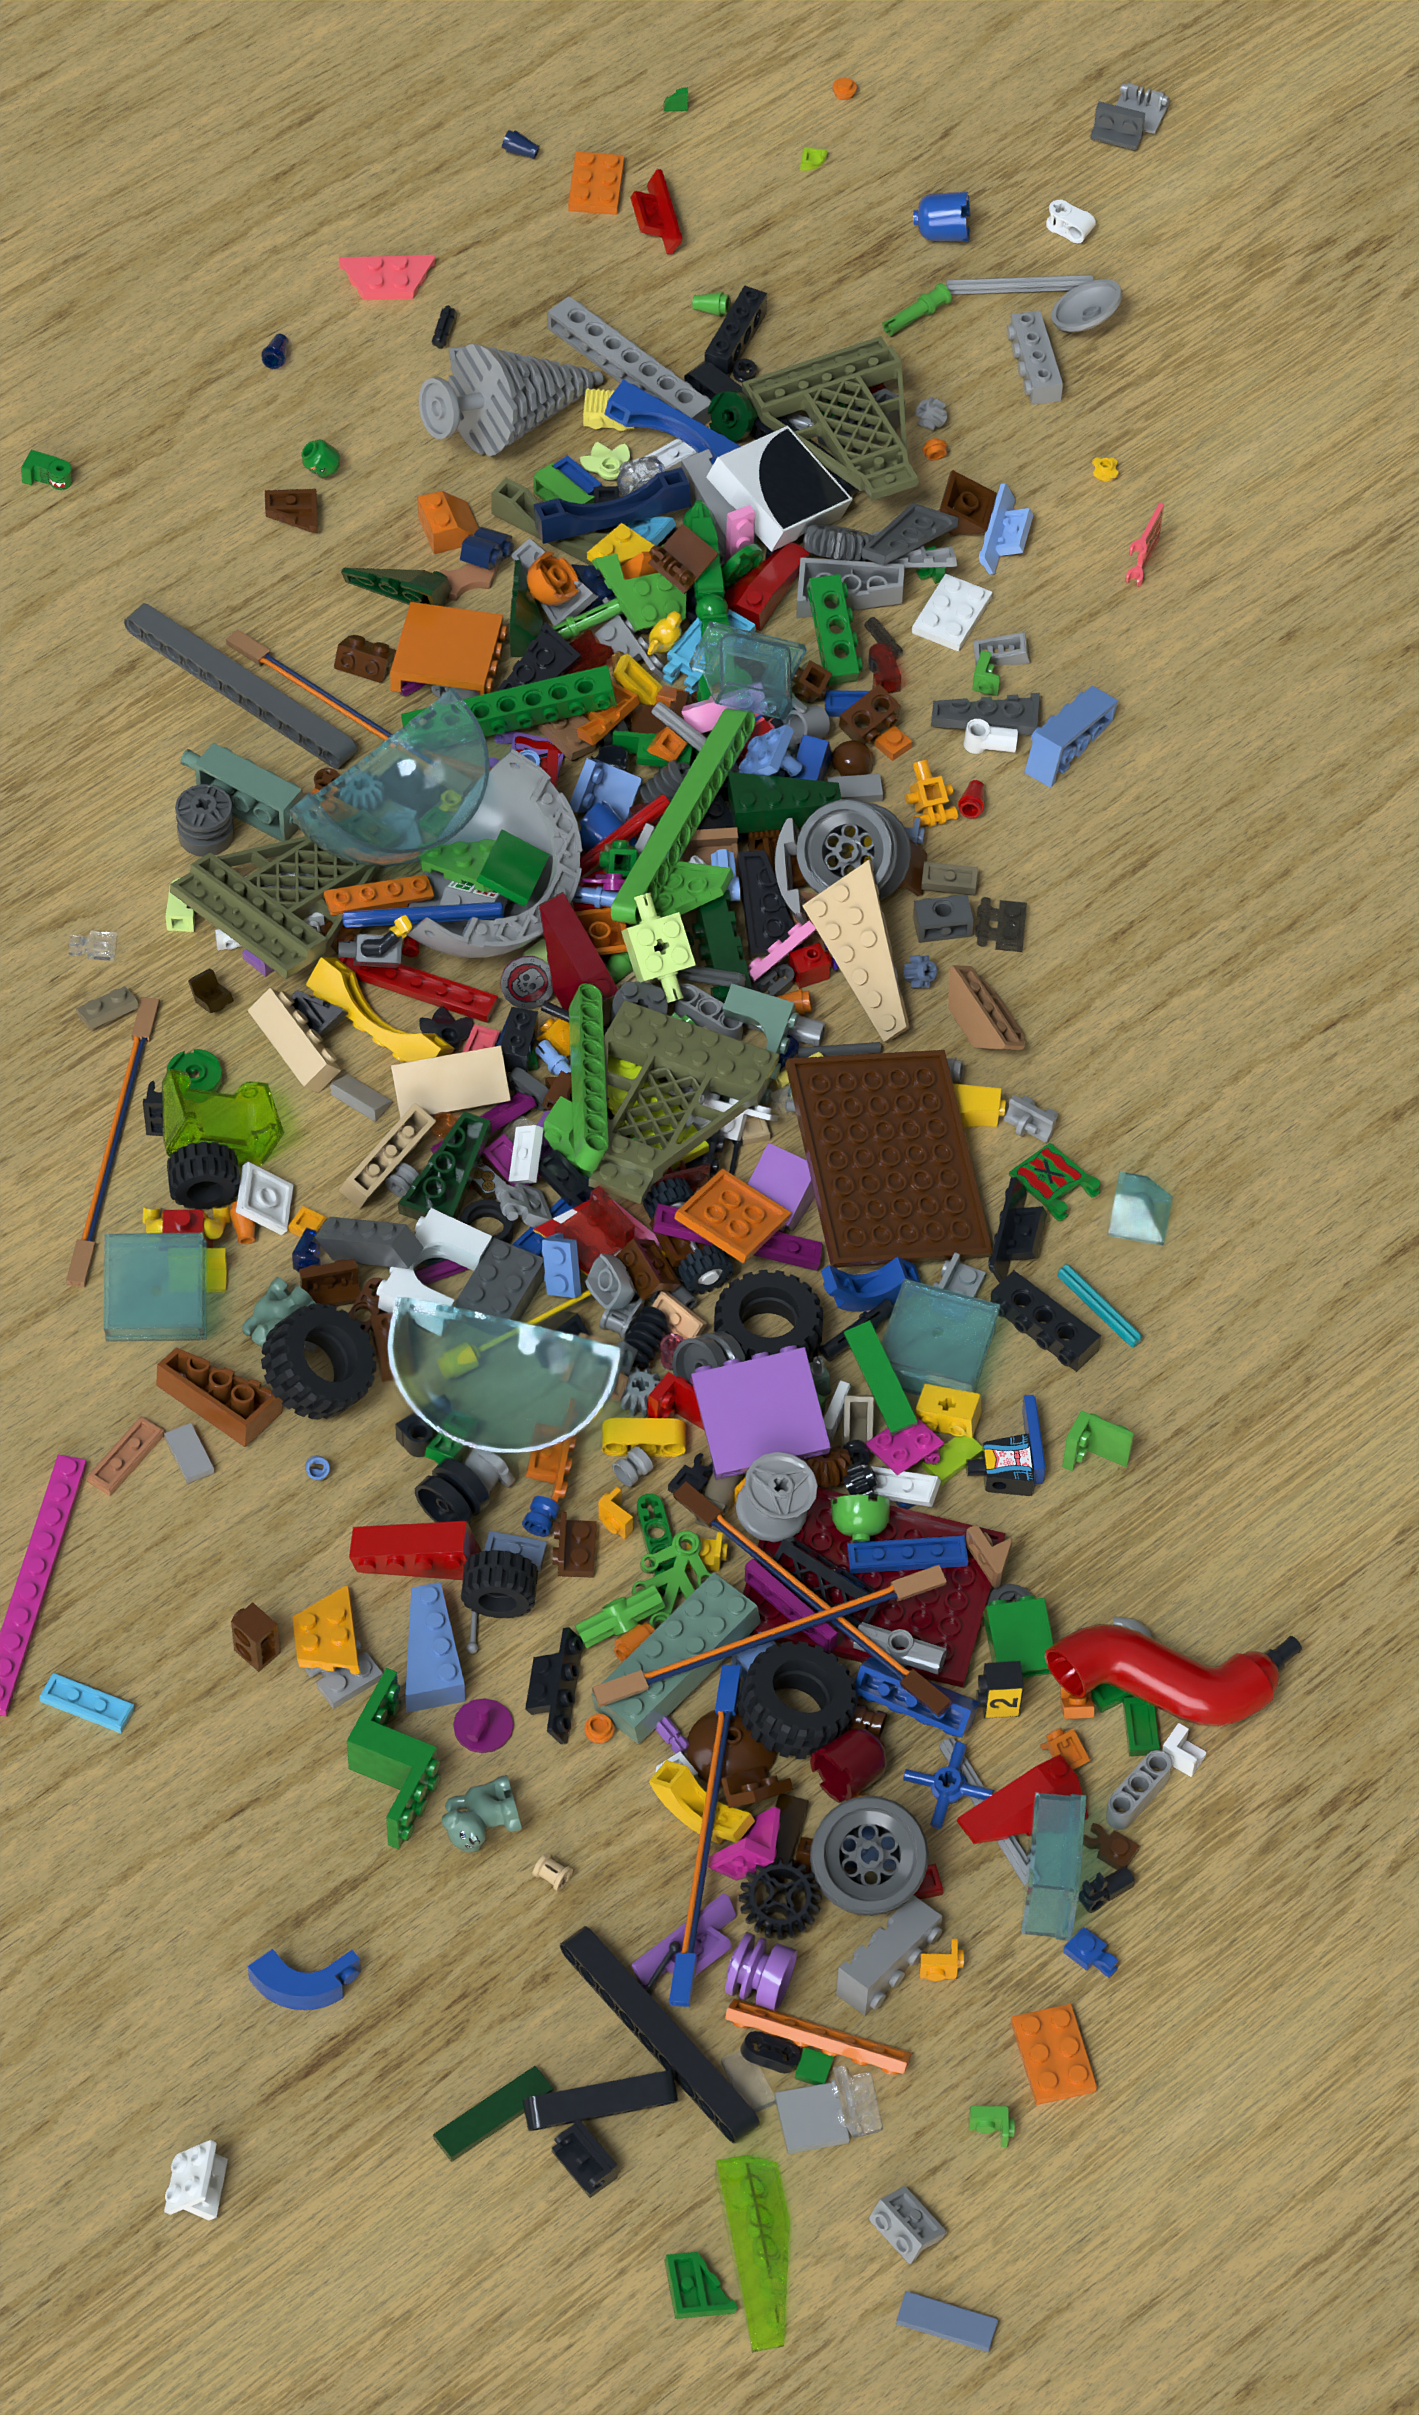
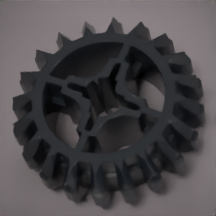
M780 1856L777 1859V1865L771 1863L765 1869L756 1864V1874L747 1872L746 1879L749 1882H742L740 1885V1889L745 1893L739 1894V1902L746 1903L740 1907V1911L742 1914H749L746 1917L747 1924L757 1921L754 1927L756 1933L760 1932L763 1928L766 1929V1938L771 1937L772 1931L777 1932L778 1940L783 1939V1932H788V1936L794 1938L795 1928L801 1933L806 1932L804 1922L813 1925L815 1919L811 1914L816 1915L820 1912V1907L816 1905L822 1901V1896L816 1893L820 1890V1885L818 1883H811L815 1878L813 1872L803 1875L806 1865L802 1864L797 1869L794 1868L795 1859L793 1858L789 1860L788 1865H783V1857ZM784 1877L792 1881L787 1884H781L775 1878ZM761 1884H764L769 1896L763 1900V1905L758 1907L755 1901V1894ZM802 1889L806 1902L797 1914L792 1900L797 1896V1892ZM775 1894H780V1896L784 1894L786 1896L785 1902L780 1903V1900L775 1902ZM773 1913H780L786 1919L779 1920L768 1916Z

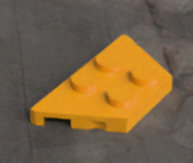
M347 1585L292 1617L299 1667L321 1668L326 1671H335L336 1667L350 1669L351 1674H360L351 1595Z

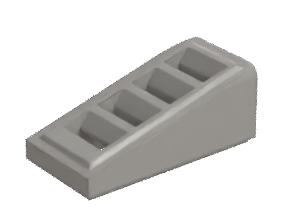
M1025 632L973 641L976 665L983 649H988V652L992 653L991 664L1022 665L1030 663L1029 645ZM994 649H998L999 653L994 654Z

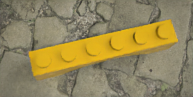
M321 957L306 983V986L314 991L313 995L316 998L347 1010L348 1014L345 1017L353 1021L352 1025L355 1028L368 1032L373 1036L372 1040L376 1044L390 1049L393 1052V1057L401 1062H412L451 1055L455 1049L435 1033H408L396 1029L381 1019L365 1000L358 985L355 972L335 957Z

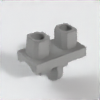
M1015 1095L1012 1096L1004 1121L1017 1127V1135L1022 1137L1025 1133H1028L1047 1143L1051 1138L1058 1113L1050 1108L1044 1111L1037 1108L1034 1100L1027 1096L1022 1098Z

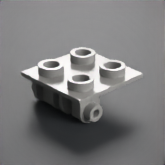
M1130 82L1127 84L1123 83L1120 89L1121 96L1116 106L1146 113L1143 131L1155 134L1169 106V96H1166L1164 92L1161 93L1154 90L1151 93L1150 88L1144 93L1145 87L1143 86L1139 90L1137 85H1133Z

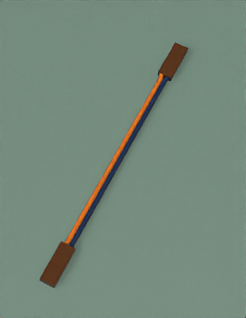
M685 1482L673 1493L674 1499L709 1528L712 1526L718 1528L815 1610L821 1612L832 1608L722 1517L723 1512L689 1483ZM844 1617L830 1620L832 1624L900 1679V1686L937 1717H940L952 1705L951 1700L918 1672L914 1669L911 1671L905 1669Z

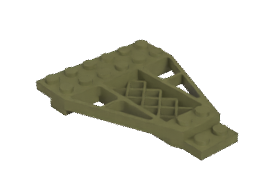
M882 336L742 382V390L750 400L752 407L756 409L758 417L763 424L773 431L786 427L776 418L799 410H805L814 425L795 431L796 436L822 465L858 490H865L871 501L919 485V478L908 462L902 361L892 345L887 346ZM891 379H897L899 397L877 403L868 387ZM855 392L854 396L847 395ZM832 400L830 404L824 403L826 401ZM838 402L849 404L847 408L836 406ZM855 406L864 408L866 410L864 411V413L854 411L853 409ZM899 409L901 440L884 413ZM834 414L842 416V419L839 421L831 419L830 416ZM848 418L859 421L858 425L846 422ZM865 423L876 425L874 430L863 426ZM842 431L853 433L851 438L840 435ZM859 435L870 438L868 442L857 440ZM816 436L822 437L835 459L807 441V439ZM875 440L887 442L885 447L874 444ZM852 448L863 450L862 454L850 451Z
M362 810L346 821L331 824L313 835L217 857L212 853H208L190 865V872L170 884V893L287 979L325 955L344 925L342 920L343 914H330L324 898L325 890L370 883L381 866L382 857L401 846L402 837ZM279 856L271 862L267 860V858ZM305 860H308V861H314V864H308V863H302V862H304ZM318 861L333 862V865L318 864ZM251 862L259 869L244 878L231 867ZM337 862H342L346 866L337 865ZM282 872L295 873V876L279 874H281ZM298 873L314 874V877L298 876ZM318 874L333 875V878L318 877ZM267 884H272V885H275V888L264 887V886L267 885ZM279 885L295 886V889L279 888ZM299 886L314 887V890L299 889ZM279 898L295 899V902L279 901ZM317 912L334 924L324 937L303 920Z
M624 1000L604 1035L606 1099L608 1085L628 1091L614 1118L612 1120L607 1118L609 1146L598 1168L590 1176L589 1186L642 1204L651 1186L663 1177L667 1168L752 1105L758 1106L767 1089L768 1080L778 1063L779 1054ZM608 1055L642 1066L638 1076L635 1079H628L608 1072ZM662 1077L667 1078L668 1082L657 1085L654 1080ZM648 1082L650 1087L643 1089L646 1083ZM692 1086L694 1092L683 1094L680 1089ZM674 1091L675 1097L664 1099L662 1093ZM710 1091L738 1100L736 1104L725 1112L703 1105ZM655 1096L658 1100L657 1102L646 1104L644 1098ZM637 1101L639 1106L633 1108L635 1102ZM682 1106L683 1111L672 1113L670 1107ZM664 1111L665 1116L654 1118L652 1112ZM645 1115L647 1121L635 1123L633 1117ZM696 1116L711 1121L682 1143ZM626 1120L629 1125L622 1127ZM671 1124L673 1130L661 1132L660 1126ZM653 1130L655 1135L643 1138L642 1131ZM634 1134L637 1140H633L624 1136ZM660 1143L663 1149H658L650 1145Z

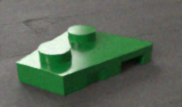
M698 2252L666 2254L664 2262L675 2319L735 2314L737 2310L734 2300L730 2301L721 2290L720 2281L707 2269L705 2261Z

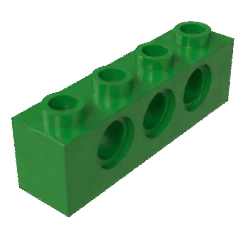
M840 574L809 578L807 593L821 664L824 669L832 673L827 685L856 682L863 668L861 657H856L855 647L858 646L856 632H851L850 623L853 622L851 607L846 606L845 598H848L846 582L842 583ZM832 601L837 605V608L830 609L824 603ZM838 626L842 632L838 634L833 633L829 627ZM841 650L845 652L847 657L838 658L834 652Z

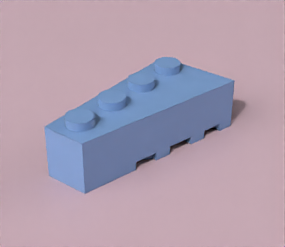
M1091 686L1084 693L1080 692L1072 703H1067L1061 712L1056 716L1052 715L1041 728L1037 727L1031 736L1033 743L1024 773L1051 788L1056 783V774L1058 772L1064 774L1070 768L1069 763L1074 755L1080 757L1090 740L1094 742L1113 721L1118 700L1094 686Z
M441 1582L412 1587L406 1677V1713L465 1702V1684Z

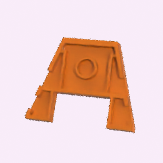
M612 681L617 706L584 713L583 715L590 722L577 728L578 738L592 746L595 745L639 705L637 694Z

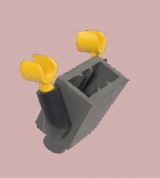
M404 915L394 921L395 925L390 927L389 932L385 935L357 934L354 941H339L338 957L354 958L353 965L397 968L401 964L402 939L411 931L412 923L408 916Z

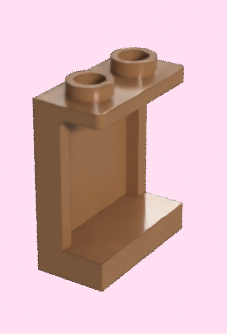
M737 827L696 830L683 852L684 862H689L691 857L695 855L701 858L706 865H711V854L720 849H727L729 852H734L736 877H739Z

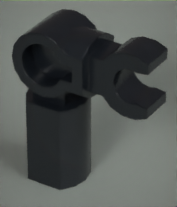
M1124 1866L1105 1878L1099 1872L1092 1882L1089 1883L1088 1880L1083 1882L1082 1890L1078 1894L1077 1899L1088 1913H1093L1099 1910L1107 1900L1111 1901L1134 1887L1135 1879Z

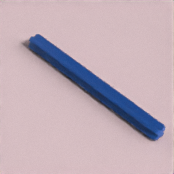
M502 902L345 911L342 920L344 926L349 928L395 925L394 921L404 915L408 916L412 924L420 923L426 917L434 922L470 920L472 917L494 919L504 916V906Z

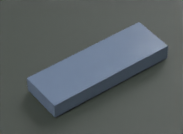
M907 2291L905 2292L896 2320L897 2325L988 2353L998 2323V2319Z

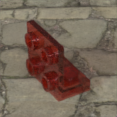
M600 1185L590 1192L589 1205L555 1228V1233H563L564 1239L577 1241L578 1260L587 1271L591 1270L593 1263L600 1253L616 1254L634 1238L635 1225Z

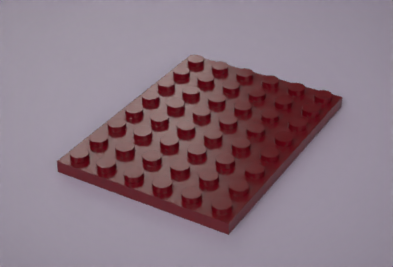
M817 1487L816 1499L809 1510H807L806 1522L800 1532L793 1537L850 1573L847 1543L856 1542L852 1541V1536L843 1535L836 1528L831 1513V1500L837 1501V1497L848 1495ZM890 1505V1517L886 1528L878 1535L870 1536L869 1542L965 1536L966 1540L967 1529L974 1525ZM979 1527L983 1533L989 1535L993 1546L1005 1541L1006 1533ZM759 1539L758 1547L773 1559L782 1541L770 1542ZM967 1546V1566L941 1568L947 1581L946 1585L901 1601L890 1599L885 1609L878 1610L870 1625L889 1631L906 1630L914 1639L946 1648L947 1654L944 1665L938 1675L909 1665L904 1668L908 1671L914 1669L925 1679L961 1688L965 1684L982 1623L983 1612L992 1584ZM784 1554L779 1564L789 1573L796 1571L793 1559ZM925 1569L854 1573L852 1575L880 1591L890 1587L891 1581ZM768 1571L774 1578H776L782 1585H784L789 1591H791L797 1598H799V1599H800L805 1605H807L813 1612L818 1613L817 1610H815L811 1605H809L805 1600H803L799 1595H797V1594H796L793 1590H791L787 1585H785V1584H784L782 1581H780L776 1576H774L770 1571ZM812 1571L803 1573L805 1584L811 1589L820 1587L816 1573ZM746 1582L743 1595L758 1606L761 1621L749 1635L753 1636L759 1632L791 1622ZM836 1586L827 1588L831 1602L835 1604L844 1602L839 1588ZM849 1595L850 1601L855 1600L853 1597ZM869 1608L853 1612L856 1618L863 1621ZM830 1621L826 1622L838 1632L837 1647L830 1653H833L836 1657L864 1663L872 1657L867 1652L855 1649L853 1647L854 1641ZM803 1631L774 1640L780 1643L792 1642L793 1645H797L798 1642H806L808 1646L814 1648L816 1645L819 1646ZM896 1647V1648H894V1649H896V1650H904L905 1648H904V1647Z

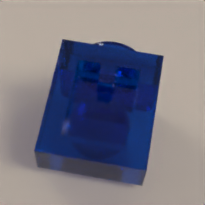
M307 1227L292 1252L293 1269L299 1272V1269L310 1265H321L320 1259L317 1258L320 1244L317 1243L315 1238L317 1231Z

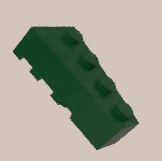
M465 1111L462 1113L444 1138L439 1149L428 1160V1164L421 1174L413 1181L406 1195H403L398 1202L399 1214L419 1220L421 1216L426 1217L432 1208L457 1220L491 1133L490 1120Z

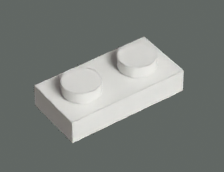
M537 1125L516 1127L509 1182L515 1184L517 1182L521 1184L536 1183L543 1127Z

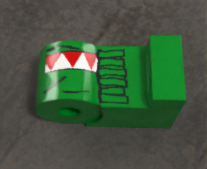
M30 450L21 466L22 483L32 485L34 481L49 484L56 490H66L72 485V470L69 462L55 456Z

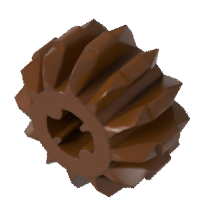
M839 1445L831 1447L829 1454L804 1459V1462L814 1473L818 1488L821 1486L826 1488L829 1486L838 1487L839 1483H844L843 1476L849 1474L847 1470L852 1465L848 1450L841 1449Z

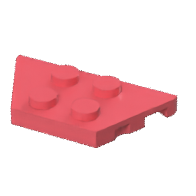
M435 255L339 257L340 269H344L348 274L349 281L358 289V293L363 300L414 299L418 292V287L427 278L428 270L435 265Z

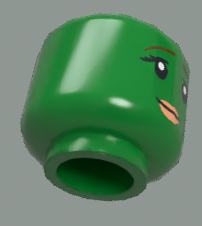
M322 439L310 441L302 450L303 466L318 477L323 478L334 474L340 466L338 450Z

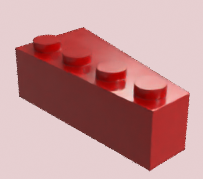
M467 1521L353 1527L349 1558L355 1570L359 1573L463 1580L466 1560L471 1558V1555L480 1553L481 1549Z

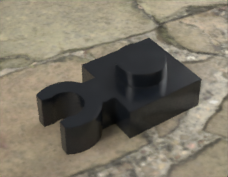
M699 1453L694 1458L693 1468L684 1465L668 1484V1491L674 1493L687 1482L698 1492L702 1493L709 1482L707 1477L713 1473V1462L708 1466H702L704 1454Z

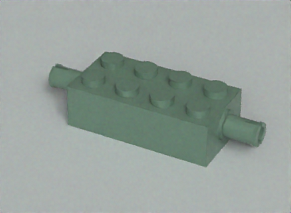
M215 743L202 756L192 752L190 749L183 753L180 760L181 764L195 771L196 784L214 785L223 789L230 797L233 816L281 842L289 840L300 827L312 834H316L320 830L322 819L304 811L302 789L295 783L287 782L272 771H266L255 765L251 760L244 759L234 754L230 749Z

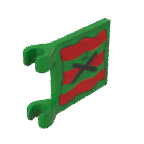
M1051 1143L1009 1171V1176L1017 1177L1024 1189L1041 1202L1057 1221H1062L1068 1216L1065 1212L1068 1209L1067 1204L1059 1199L1078 1185H1081L1091 1198L1100 1194L1098 1187H1100L1101 1183L1099 1179L1088 1175Z

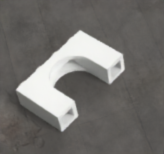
M431 1208L426 1217L421 1216L415 1227V1236L424 1249L409 1269L391 1267L389 1271L390 1277L388 1280L383 1279L376 1295L379 1296L378 1308L388 1313L399 1311L401 1319L440 1336L452 1316L455 1300L423 1285L415 1276V1267L422 1261L430 1258H445L474 1271L489 1247L492 1236Z

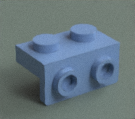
M555 1233L543 1239L542 1254L544 1258V1279L547 1295L572 1298L580 1296L581 1284L577 1241L564 1239L563 1233Z

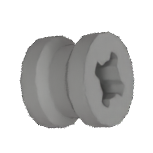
M400 1163L395 1168V1173L390 1174L386 1178L385 1184L394 1195L402 1198L411 1188V1184L419 1174L410 1165Z

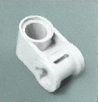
M1055 200L1050 203V217L1046 221L1048 230L1074 243L1083 242L1096 225L1094 217L1090 213L1074 207L1063 200Z

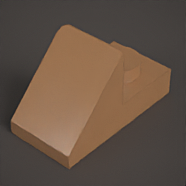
M976 1524L966 1531V1546L994 1589L1001 1585L1008 1563L1012 1538L993 1546L989 1535L983 1533Z

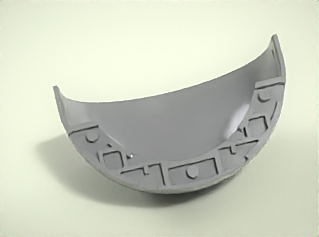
M511 749L491 768L478 784L439 844L447 845L458 841L466 843L479 842L483 839L496 840L501 829L548 853L550 856L526 906L523 907L510 901L505 906L502 918L478 920V918L472 917L466 927L449 922H434L426 917L420 923L412 924L411 931L406 935L433 950L457 957L486 958L498 956L517 950L543 934L539 911L541 903L561 892H564L569 903H571L577 890L582 870L580 868L582 846L579 828L566 797L562 792L559 793L549 780L551 777L541 767L516 750ZM434 870L432 873L424 871L423 874L427 875L434 893L433 899L412 902L409 904V907L439 906L445 887L451 880L444 878V873Z

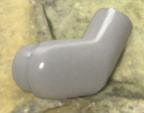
M1114 1616L1113 1625L1124 1626L1152 1638L1151 1631L1139 1620Z

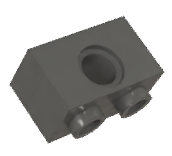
M951 895L943 898H925L914 901L913 921L919 943L972 937L974 920L968 895Z

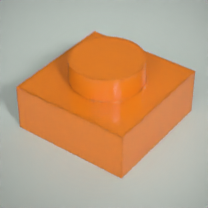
M894 725L875 738L874 746L890 760L894 761L912 748V740Z

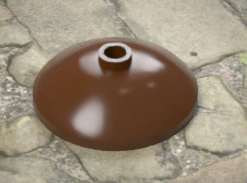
M738 1707L736 1715L730 1717L727 1737L735 1736L737 1739L732 1741L727 1738L720 1781L721 1789H724L722 1778L758 1766H763L767 1775L776 1759L777 1751L772 1750L770 1752L766 1750L762 1742L757 1743L750 1736L752 1732L751 1730L747 1731L743 1726V1717H740ZM715 1710L706 1713L698 1719L691 1728L687 1738L689 1742V1747L687 1748L688 1761L697 1771L698 1776L706 1783L709 1781L719 1717L716 1715Z

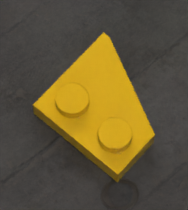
M621 523L587 552V559L592 562V560L598 557L617 554L620 566H622L641 552H649L655 545Z

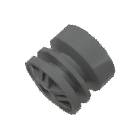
M207 784L192 786L181 793L175 806L180 845L187 852L202 857L208 853L219 855L227 850L234 838L232 803L229 795L223 789Z

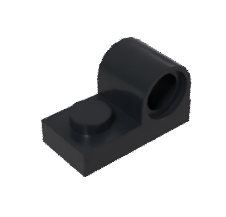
M442 1395L395 1424L396 1440L410 1455L417 1458L425 1457L426 1448L433 1441L432 1429L439 1428L440 1424L450 1414L449 1401Z

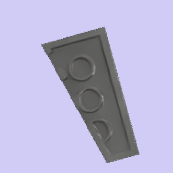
M1031 693L1030 698H1019L1017 694L1007 695V699L992 700V696L981 697L976 702H970L967 698L933 701L931 726L966 729L967 724L971 720L982 719L989 726L1017 729L1018 734L1032 735L1038 726L1040 693Z

